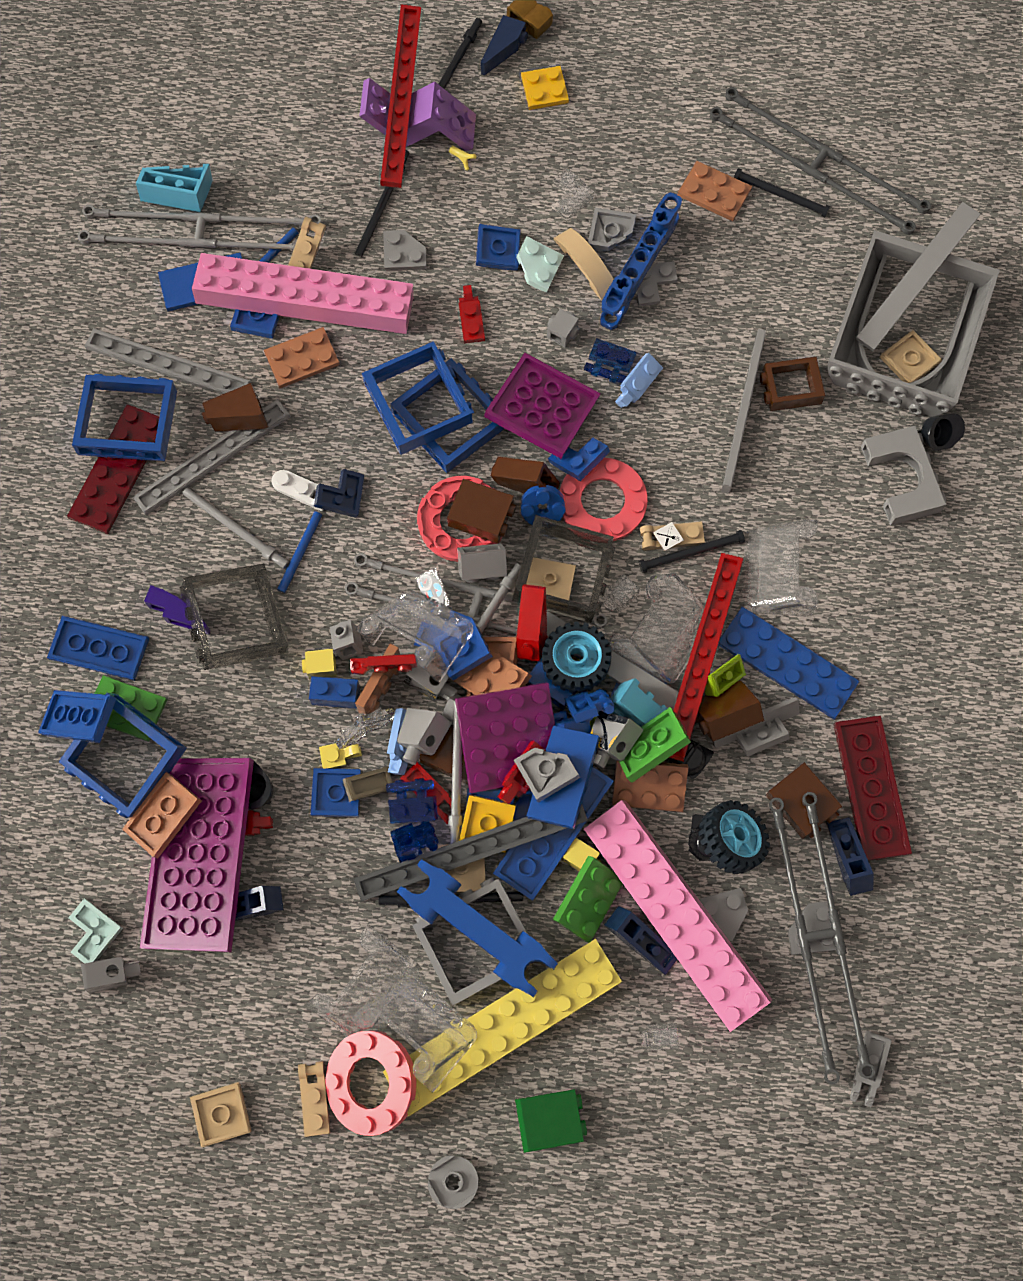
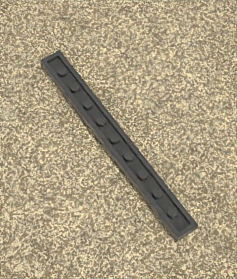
M582 804L575 825L588 821ZM524 817L354 878V882L362 902L398 889L401 886L404 887L429 878L417 866L421 859L446 872L566 829V827Z

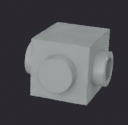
M559 309L557 314H553L548 321L547 338L566 347L570 339L574 340L580 331V328H578L579 318L572 312Z
M351 620L342 621L330 627L333 650L342 660L364 653L360 630Z

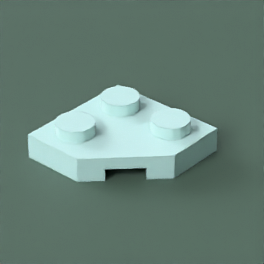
M526 236L517 255L519 265L521 264L527 284L547 292L564 255Z

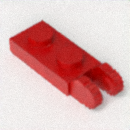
M416 762L405 775L400 777V780L432 812H435L448 824L449 816L439 806L445 801L451 809L450 795Z

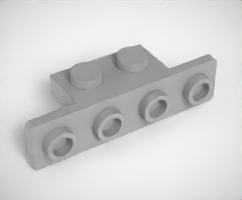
M794 697L770 708L762 709L765 721L714 741L715 748L737 740L748 757L789 740V732L781 721L800 713L799 700L797 697Z

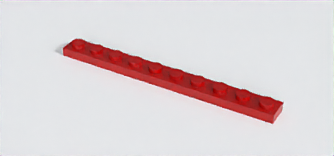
M401 4L380 186L402 188L421 7Z
M721 553L674 706V711L689 739L693 732L708 676L710 675L743 563V558ZM688 745L669 758L684 762Z

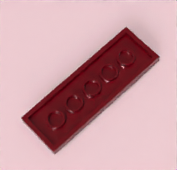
M127 404L108 439L155 443L159 416ZM98 457L67 515L68 519L109 534L147 460Z
M881 715L835 722L833 726L856 832L868 861L911 855V846Z

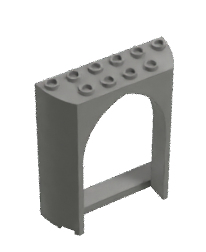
M874 230L828 361L829 376L834 385L845 388L851 394L860 393L866 395L872 401L881 400L894 408L903 407L909 409V412L915 415L924 414L930 417L941 415L952 409L958 402L1000 270L949 254L937 271L969 282L941 363L927 376L917 381L906 383L876 373L866 357L863 344L857 341L856 337L864 327L865 319L887 256L914 264L927 247Z

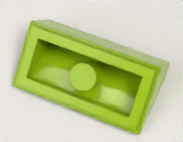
M740 654L734 656L708 676L705 695L718 697L746 675Z

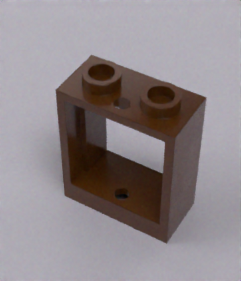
M817 357L765 363L763 371L760 372V383L765 385L766 392H764L765 405H769L770 411L821 405L825 398ZM805 370L810 393L778 397L773 374Z

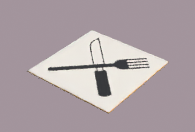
M672 522L653 532L664 551L683 541L682 536Z

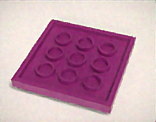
M524 353L485 411L484 417L562 459L601 393Z
M545 682L455 698L469 792L476 793L504 787L502 782L515 764L514 760L521 756L531 740L546 750L552 728L555 726L549 683Z

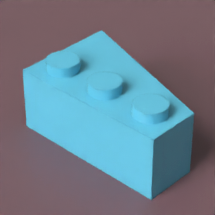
M203 164V167L197 168L183 165V168L170 169L169 166L142 168L136 181L140 201L201 212L213 179L209 164Z
M634 678L620 683L610 698L614 703V712L612 714L630 718L642 727L668 708L665 705L660 706L652 700L654 695L650 691L645 694L638 687L640 682Z

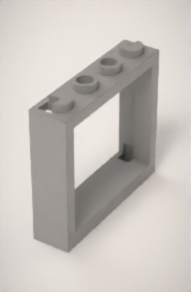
M492 877L480 884L482 888L473 892L470 889L459 895L461 900L470 904L496 890L519 935L522 931L528 934L499 879L494 881ZM439 915L433 923L443 918ZM420 916L416 918L417 923L412 926L453 1006L502 980L493 972L455 992L424 931V928L431 924Z

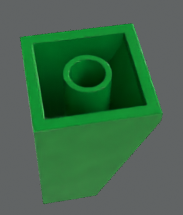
M575 1089L515 1099L524 1153L584 1142L583 1136L587 1135L585 1119L580 1120L579 1110L583 1109L581 1094H576Z

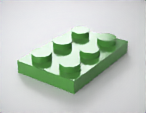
M104 675L94 693L105 695L107 692L118 694L155 724H157L167 702L165 697ZM112 709L106 727L149 742L150 737Z
M671 707L641 727L644 729L625 759L619 761L626 778L631 783L691 742L676 712Z
M588 856L553 920L581 940L590 943L623 883L616 873L594 857Z

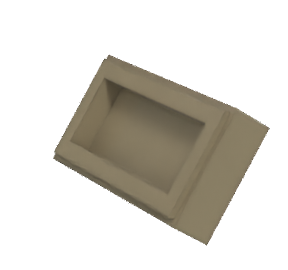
M388 766L344 778L343 783L349 802L395 789L391 775L388 773Z

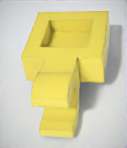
M340 742L319 747L322 767L324 769L347 766L346 759L362 756L359 744L344 748L343 743Z

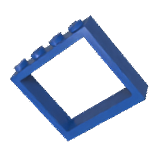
M434 341L362 373L364 385L400 455L473 423L472 414H474L471 403L470 401H465L463 397L465 393L461 384H456L452 367L446 365L444 362L446 360L444 352L436 347ZM432 360L460 414L405 439L377 384Z
M452 358L446 361V365L452 367L455 377L487 410L493 401L492 397L487 392L483 393L478 382L473 377L470 379L462 364L456 363ZM437 369L390 403L392 413L412 435L425 429L405 407L442 380ZM492 422L449 456L435 440L422 445V447L448 473L505 428Z
M86 375L72 446L77 455L165 461L177 396V389L173 380L167 378L148 379L142 376L131 378L123 375ZM95 390L163 394L155 443L86 438Z
M107 692L105 695L117 698L113 709L167 752L130 804L75 762L89 743L88 741L73 740L59 760V763L65 767L64 771L81 779V784L85 788L92 791L95 790L100 794L99 798L103 802L114 805L119 815L124 818H130L166 772L170 773L187 748L118 694Z

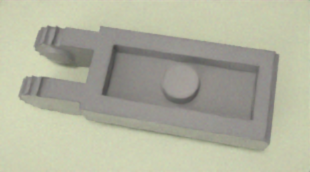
M866 1031L863 1041L864 1045L866 1044L870 1064L874 1067L875 1074L870 1079L861 1077L858 1072L860 1066L858 1059L853 1077L855 1081L849 1100L856 1102L863 1083L869 1085L865 1096V1106L871 1107L877 1088L880 1087L892 1039ZM865 1066L862 1072L865 1076H868L871 1073V1069L869 1066Z

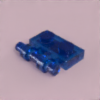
M596 338L589 355V360L596 363L593 365L586 362L584 371L590 372L595 377L601 376L610 379L609 382L615 384L616 382L622 383L627 376L620 374V372H630L637 352ZM604 364L613 367L614 369L613 371L602 368V365Z
M418 778L410 782L396 780L395 783H387V792H395L397 794V799L388 800L390 824L438 820L436 796H427L426 790L434 788L433 780ZM406 791H416L417 797L407 798Z
M425 819L420 825L415 827L412 823L390 831L400 863L413 860L423 854L422 848L427 847L430 851L438 849V837L435 834L433 824L429 820Z

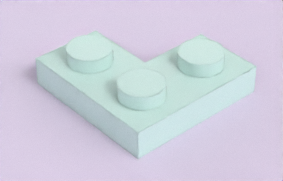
M84 898L69 916L71 921L86 932L71 953L83 963L95 962L123 928Z

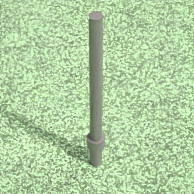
M190 488L184 489V496L259 550L264 558L268 561H274L283 569L288 567L290 562L279 555L275 548L264 544Z
M516 563L508 576L503 578L500 583V589L478 621L477 626L481 634L508 591L511 592L516 585L515 580L523 569L520 564Z
M455 701L451 815H449L448 825H451L450 844L459 841L460 826L463 825V815H461L462 741Z

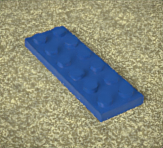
M741 607L721 636L718 644L734 656L740 654L742 661L832 719L837 717L859 683L854 677L744 607Z
M593 766L582 800V805L588 819L614 782V780ZM586 822L575 825L574 829L566 828L510 848L493 874L533 901Z

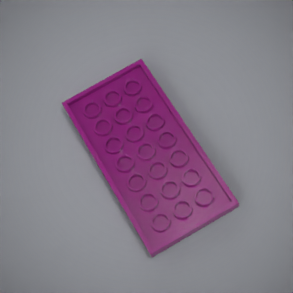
M180 758L170 774L201 799L202 802L159 858H151L140 949L232 953L253 759Z

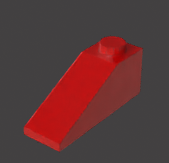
M523 584L516 637L517 658L540 661L545 641L548 638L546 587Z

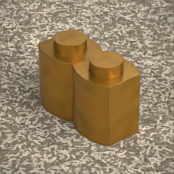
M514 0L507 7V16L526 22V32L535 39H538L552 25L553 14L551 10L546 6L538 4L536 0Z

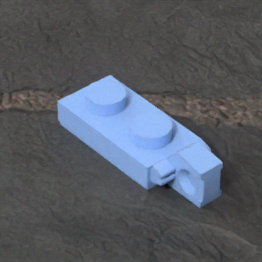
M646 353L621 383L620 390L622 393L615 401L620 408L627 407L630 402L635 403L639 400L663 369L650 353Z
M403 708L395 710L387 754L390 755L388 773L393 775H405L408 765L402 759L407 749L397 742L407 711Z

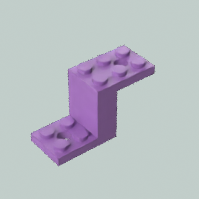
M368 78L363 82L359 117L386 135L390 93ZM433 82L412 93L406 147L440 131L462 149L470 151L473 149L476 114L436 82Z

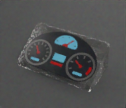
M436 567L415 578L431 619L451 612L452 607Z

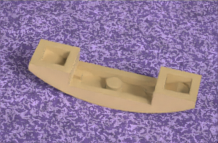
M572 228L554 237L555 242L565 254L568 253L589 280L590 287L602 301L614 279L591 245Z

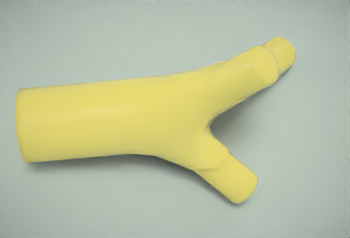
M454 145L450 147L449 153L458 157L464 164L465 170H469L468 159H476V155L469 154Z

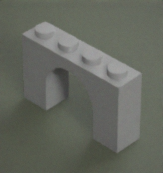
M916 426L864 439L861 449L868 466L891 460H899L909 464L918 476L917 489L909 493L887 498L883 508L890 526L940 513L946 506V496L939 488L938 475L932 470L930 455L928 452H925L923 437L921 433H918Z

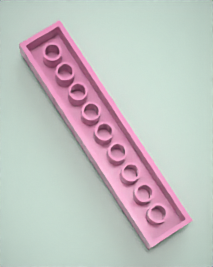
M206 253L200 254L192 286L196 304L271 315L278 314V316L407 334L413 302L412 283Z
M621 800L584 828L592 842L730 1032L771 1003L772 998L626 801Z

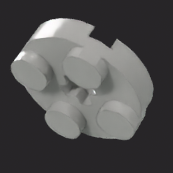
M449 1155L441 1158L433 1165L429 1174L428 1190L431 1197L437 1204L445 1208L459 1209L466 1206L472 1201L478 1189L479 1177L477 1170L469 1160L462 1156ZM451 1174L454 1177L459 1176L460 1178L458 1182L459 1188L454 1189L453 1186L448 1188L446 1184L449 1181L448 1176Z

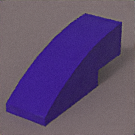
M150 585L144 602L149 608L163 612L162 617L167 623L207 635L210 634V629L188 604L177 596Z

